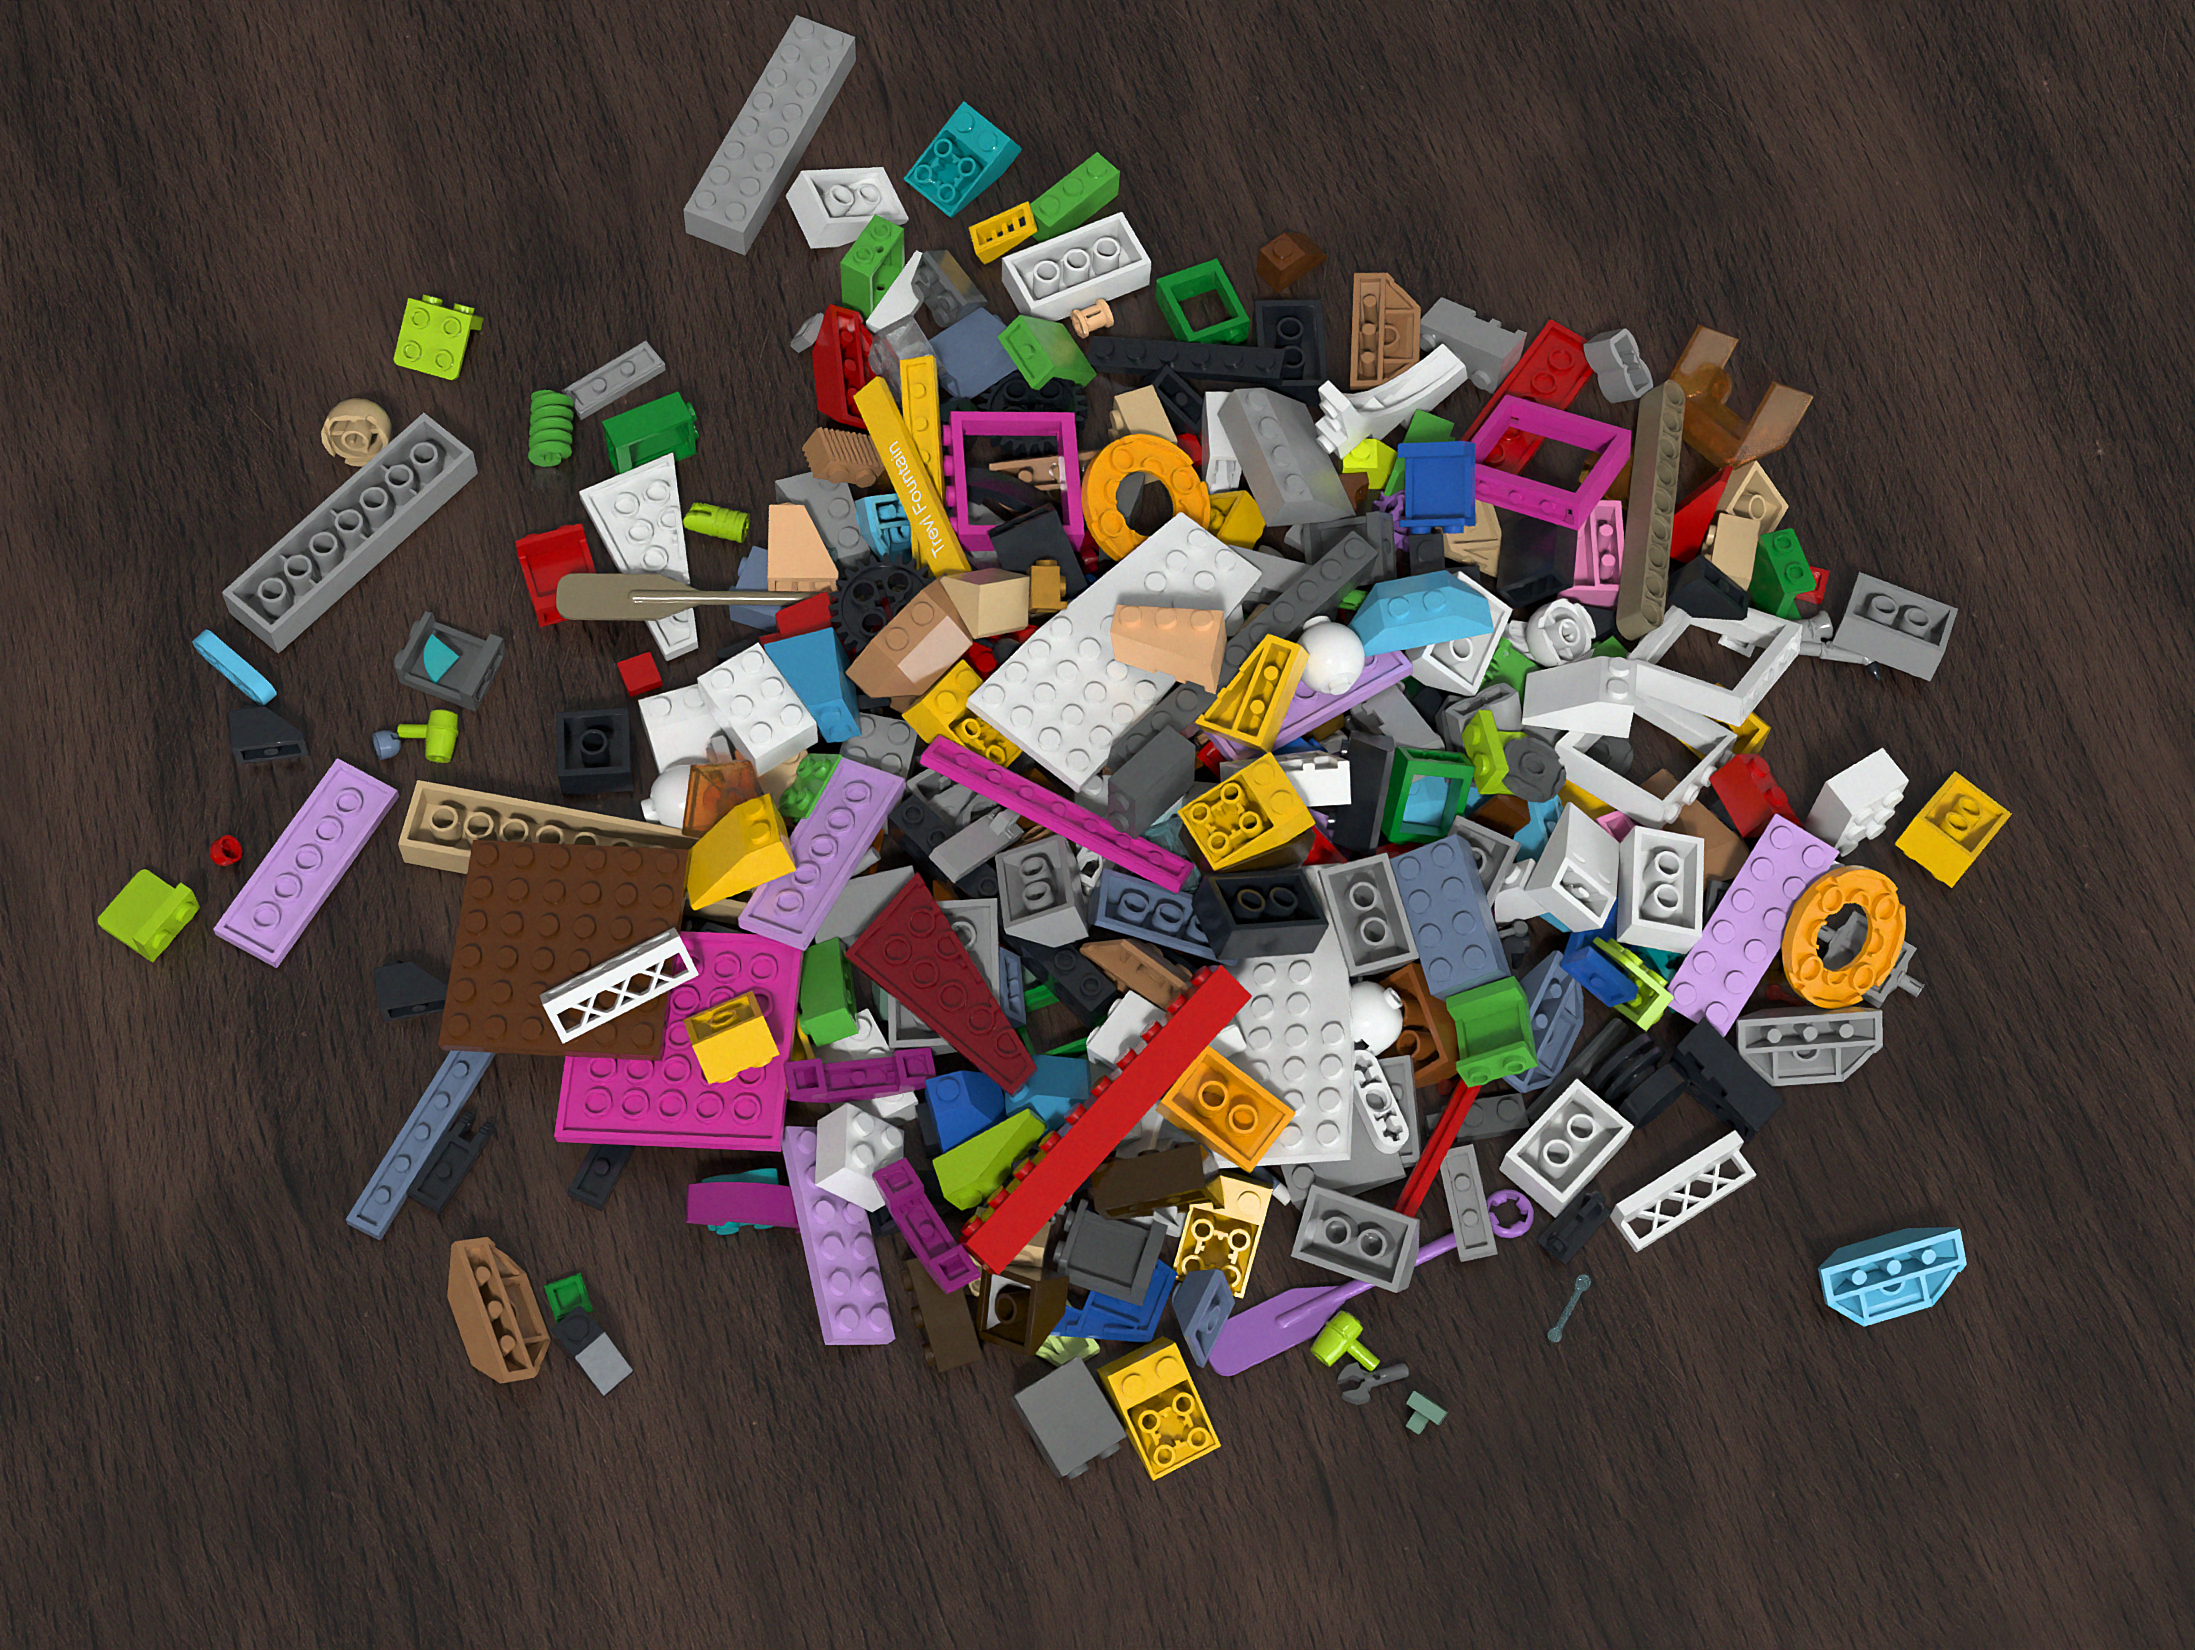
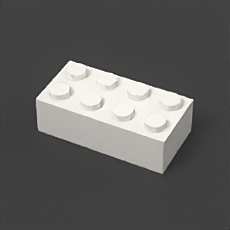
M1122 212L1002 258V282L1020 314L1052 322L1070 316L1071 311L1075 309L1081 311L1093 306L1095 301L1100 298L1109 301L1145 287L1150 282L1151 261Z

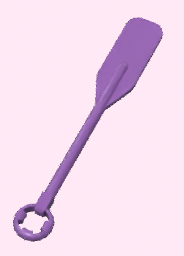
M1503 1189L1496 1191L1486 1200L1488 1211L1491 1205L1498 1206L1501 1203H1505L1507 1199H1513L1517 1201L1516 1206L1520 1209L1521 1214L1527 1215L1525 1223L1518 1221L1516 1224L1510 1225V1229L1500 1227L1495 1214L1489 1212L1493 1233L1504 1238L1521 1236L1529 1230L1533 1223L1534 1210L1531 1202L1525 1195L1516 1190ZM1454 1232L1420 1247L1415 1267L1457 1247ZM1354 1279L1341 1286L1295 1288L1277 1295L1227 1319L1208 1361L1215 1372L1222 1376H1232L1314 1337L1323 1329L1325 1323L1333 1317L1347 1299L1375 1285Z

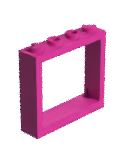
M1506 394L1471 440L1472 443H1475V499L1579 531L1629 460L1631 430ZM1511 416L1519 418V420L1512 419ZM1509 426L1603 454L1576 493L1481 465ZM1568 509L1572 510V515L1568 514Z
M951 411L948 425H942V445L948 446L949 454L944 456V476H950L951 486H946V506L952 507L953 517L948 519L963 551H994L986 531L999 526L969 525L963 435L1056 436L1064 523L1062 526L1073 551H1080L1085 533L1074 413Z

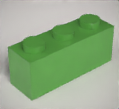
M1096 152L1030 204L1038 230L1031 236L1039 243H1042L1076 229L1118 195L1120 171Z
M839 937L810 946L803 954L801 990H799L798 1003L803 1013L798 1015V1019L804 1035H811L817 1048L859 1033L852 963L845 958L844 954L846 951Z

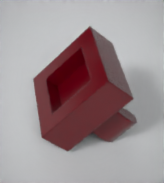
M1089 530L1084 532L1085 535L1080 551H1073L1084 575L1098 570L1095 563L1098 562L1099 545Z

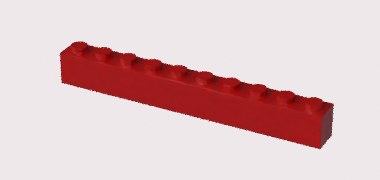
M1205 965L1191 977L1190 982L1192 986L1184 994L1181 992L1176 994L1166 1004L1165 1009L1168 1012L1159 1022L1153 1020L1140 1033L1142 1040L1134 1049L1129 1047L1118 1056L1114 1062L1117 1065L1114 1071L1108 1077L1106 1075L1101 1076L1089 1089L1092 1095L1083 1104L1080 1102L1075 1104L1066 1113L1064 1119L1067 1122L1058 1132L1053 1130L1041 1140L1038 1145L1041 1150L1032 1160L1029 1158L1025 1159L1017 1166L1012 1174L1015 1179L1006 1188L1003 1186L998 1188L988 1198L987 1204L989 1207L979 1217L976 1214L961 1228L963 1235L957 1243L959 1245L962 1244L966 1252L989 1274L999 1275L1251 999L1252 995L1222 965L1209 967Z

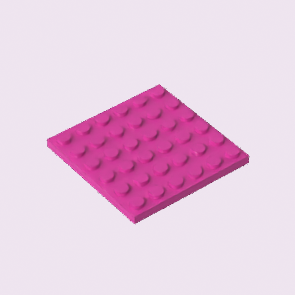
M680 931V938L699 975L672 988L662 1061L566 1056L554 1133L556 1141L781 1152L788 1094L783 1064L784 1062H791L804 951L759 934ZM677 953L674 976L687 969L680 953ZM749 991H753L780 1055L773 1057L770 1063L762 1067H749L738 1072L736 1077L727 1082H714L709 1085L683 1020Z

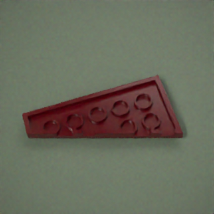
M917 872L846 951L844 956L1014 1098L1037 1072V1066Z

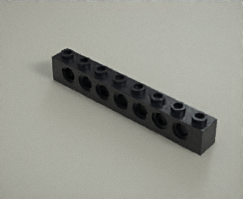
M913 794L887 816L888 835L955 900L997 898L999 942L1008 951L1020 956L1021 964L1088 1029L1109 1012L1110 1007L1116 1001L1117 988L1070 943L1053 948L1006 934L1003 925L997 873L986 862L953 883L929 858V855L937 846L956 835V833L923 801Z

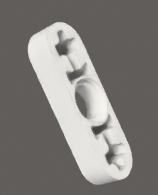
M1355 1050V1064L1357 1062L1359 1067H1366L1367 1071L1363 1075L1361 1070H1354L1353 1101L1373 1145L1383 1153H1396L1408 1139L1409 1130L1375 1056L1366 1050ZM1366 1082L1367 1085L1364 1088H1361L1363 1083ZM1371 1093L1379 1095L1383 1099L1384 1108L1380 1110L1371 1108L1366 1102V1095ZM1386 1115H1389V1117L1387 1118V1120L1384 1121L1383 1118H1384ZM1386 1128L1389 1133L1395 1132L1397 1134L1394 1141L1390 1136L1384 1137L1383 1132Z

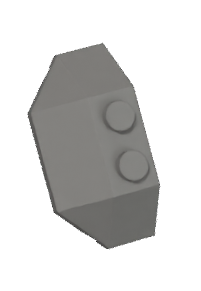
M1817 1005L1761 1009L1736 1019L1737 1052L1771 1086L1843 1082L1863 1065L1873 1053H1876L1883 1047L1882 1010L1854 1006L1827 1009Z

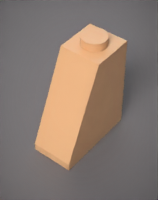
M793 503L769 505L768 591H838L836 586V580L839 579L838 570L805 506Z

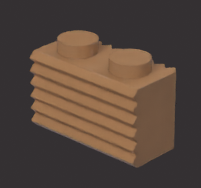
M819 427L802 447V451H805L804 456L807 457L806 462H809L808 467H811L813 478L829 480L834 484L845 482L857 484L858 487L862 488L868 487L885 470L871 435L855 434V432L850 434L849 431L844 432L843 430L839 432V430L834 431L833 428L828 430V428L822 429V427Z

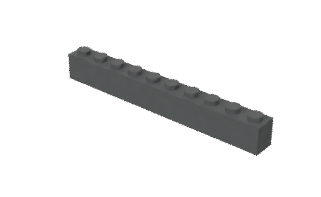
M1351 531L1226 643L1216 694L1205 691V686L1188 680L1185 684L1182 683L1111 747L1106 767L1113 773L1117 772L1167 725L1187 740L1200 729L1194 722L1201 714L1204 715L1218 698V693L1223 687L1226 688L1239 673L1241 665L1267 634L1293 643L1298 641L1304 633L1303 626L1308 620L1318 616H1325L1372 573L1379 552L1355 531Z

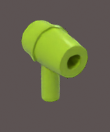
M434 710L430 712L428 724H399L398 736L399 738H426V759L437 763H448L451 761L456 738L459 736L458 715L449 710Z
M1340 1310L1329 1322L1325 1323V1327L1310 1347L1311 1353L1328 1367L1333 1365L1346 1351L1369 1372L1373 1371L1380 1362L1376 1356L1356 1340L1363 1331L1359 1320L1351 1313Z

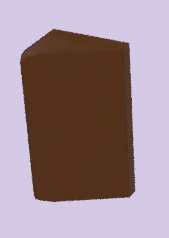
M1496 794L1465 818L1508 838L1512 837L1531 821L1528 801L1517 796Z

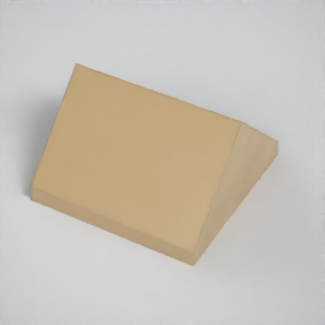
M989 568L943 576L940 582L974 639L1020 631L1028 626L1030 576L997 568Z

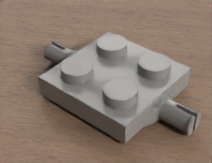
M1854 911L1847 923L1837 931L1826 925L1821 926L1817 937L1828 943L1826 955L1822 960L1824 968L1829 970L1840 969L1849 964L1859 954L1867 936L1868 923L1866 917ZM1903 941L1898 959L1889 975L1879 987L1873 985L1861 997L1877 1008H1880L1887 995L1899 986L1917 998L1925 984L1906 974L1908 962L1917 948Z

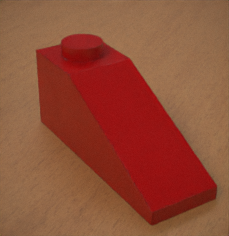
M1726 465L1675 505L1670 558L1685 564L1696 558L1734 467Z

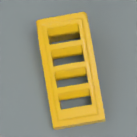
M1028 201L969 227L975 253L984 264L1000 257L1038 231L1031 205ZM1024 216L1026 225L1021 227L1019 219ZM1013 223L1014 230L1010 232L1008 226ZM1002 231L1003 235L999 237L998 233Z

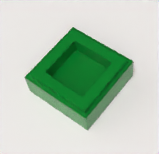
M581 1273L544 1286L557 1324L579 1305L587 1313L593 1311Z

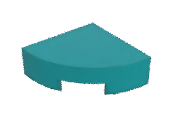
M433 634L425 645L423 655L424 666L430 680L434 684H438L459 660V656Z

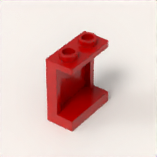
M582 524L563 525L554 531L542 534H529L523 539L515 541L518 559L539 628L569 620L559 614L556 606L557 585L562 577L572 573L597 574Z

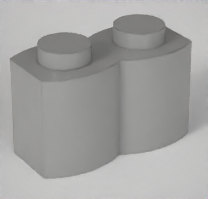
M1626 328L1599 333L1584 344L1587 362L1598 374L1600 389L1610 403L1638 399L1653 388L1651 373L1647 365L1639 358L1637 343L1633 335Z
M1506 683L1490 686L1479 692L1475 697L1461 700L1445 710L1453 748L1460 751H1466L1461 734L1478 710L1492 711L1497 731L1521 732L1525 728V725L1522 724V709L1518 691Z

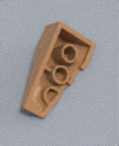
M1661 769L1638 787L1663 801L1681 782L1667 769ZM1695 799L1690 806L1685 804L1682 807L1680 814L1672 824L1666 823L1662 828L1663 831L1704 839L1703 907H1705L1709 880L1732 884L1751 852L1741 836L1735 831H1731L1719 820L1720 817Z

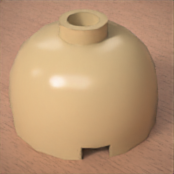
M361 398L347 399L337 404L329 412L321 431L322 443L332 456L335 457L337 453L346 458L344 463L363 467L392 441V423L385 410L378 404Z

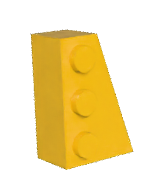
M1267 634L1241 665L1239 673L1226 688H1222L1215 702L1194 723L1205 732L1265 754L1271 752L1308 661V652L1299 644Z

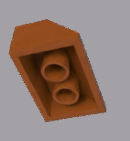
M1410 963L1377 983L1385 990L1392 988L1399 995L1403 1003L1399 1007L1403 1015L1402 1031L1398 1039L1379 1054L1380 1059L1410 1055L1413 1059L1416 1089L1446 1081L1458 1074L1455 1063L1460 1061L1455 1021L1447 1010L1446 1002L1430 994L1422 964Z

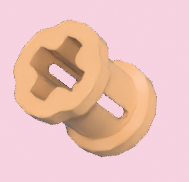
M1102 298L1096 300L1093 306L1081 311L1075 309L1070 313L1074 329L1082 339L1088 337L1089 332L1103 326L1109 328L1114 325L1111 310Z

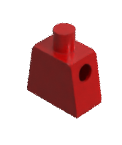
M820 593L778 611L775 614L777 632L758 637L759 644L765 651L764 644L832 627L830 619L834 616H831L829 613L828 605H831L828 593ZM841 640L840 642H841V644H842V646H843V648H844V650H845L843 641Z

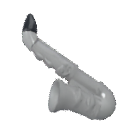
M1825 610L1819 611L1816 616L1809 619L1792 621L1802 625L1798 655L1863 664L1866 666L1869 675L1876 681L1881 680L1880 667L1877 661L1832 644V641H1827L1826 643L1821 641V638L1829 639L1833 636L1832 623Z

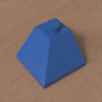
M961 1070L925 1080V1098L942 1155L1009 1119L1006 1115V1104L1001 1088L984 1073Z

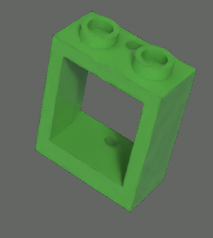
M876 214L873 216L840 262L843 308L857 311L862 318L868 320L905 267L904 228ZM883 287L884 290L880 291L877 288Z

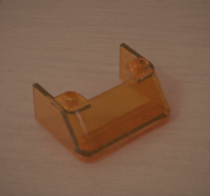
M1698 325L1668 379L1676 381L1682 387L1685 394L1682 439L1716 467L1723 469L1726 465L1734 467V471L1783 448L1792 436L1814 396L1773 381L1749 423L1725 405L1732 392L1733 382L1731 376L1723 368L1739 340L1734 336Z

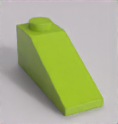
M1027 1108L932 1160L944 1198L961 1211L980 1204L983 1199L992 1195L1011 1173V1163L1022 1160L1047 1129L1046 1122Z

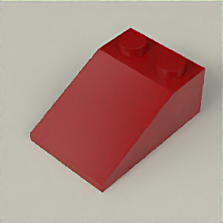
M1738 754L1708 778L1743 838L1761 837L1775 813L1806 831L1786 794L1771 772L1769 765L1759 754Z

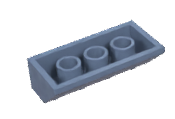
M1106 868L1102 869L1089 897L1087 923L1234 967L1238 962V959H1216L1191 906L1195 895L1182 891L1176 894L1156 883Z

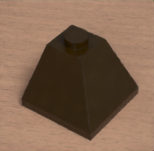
M1008 1264L999 1275L989 1274L982 1267L975 1328L977 1338L1026 1356H1034L1065 1314L1069 1276L1038 1266Z

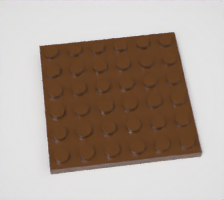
M473 840L438 1041L441 1050L662 1061L672 989L565 1043H562L539 995L674 927L680 936L691 861L689 849ZM677 954L665 959L661 973L674 976ZM656 964L648 969L655 970ZM643 973L631 976L626 990L636 993L647 990L652 976ZM658 978L656 985L665 980ZM620 982V983H618V984H616V985H614V986H616V987H621L622 982ZM608 990L598 993L592 1007L602 1010L613 1007L618 993ZM624 996L622 1002L631 997ZM588 999L580 1003L587 1005ZM570 1007L557 1014L565 1031L580 1024L584 1011ZM590 1013L588 1019L596 1016V1014Z

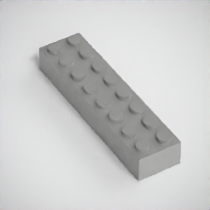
M796 15L683 210L686 233L746 256L856 62L854 36Z
M423 413L222 592L229 613L279 654L478 474L473 451L427 414Z

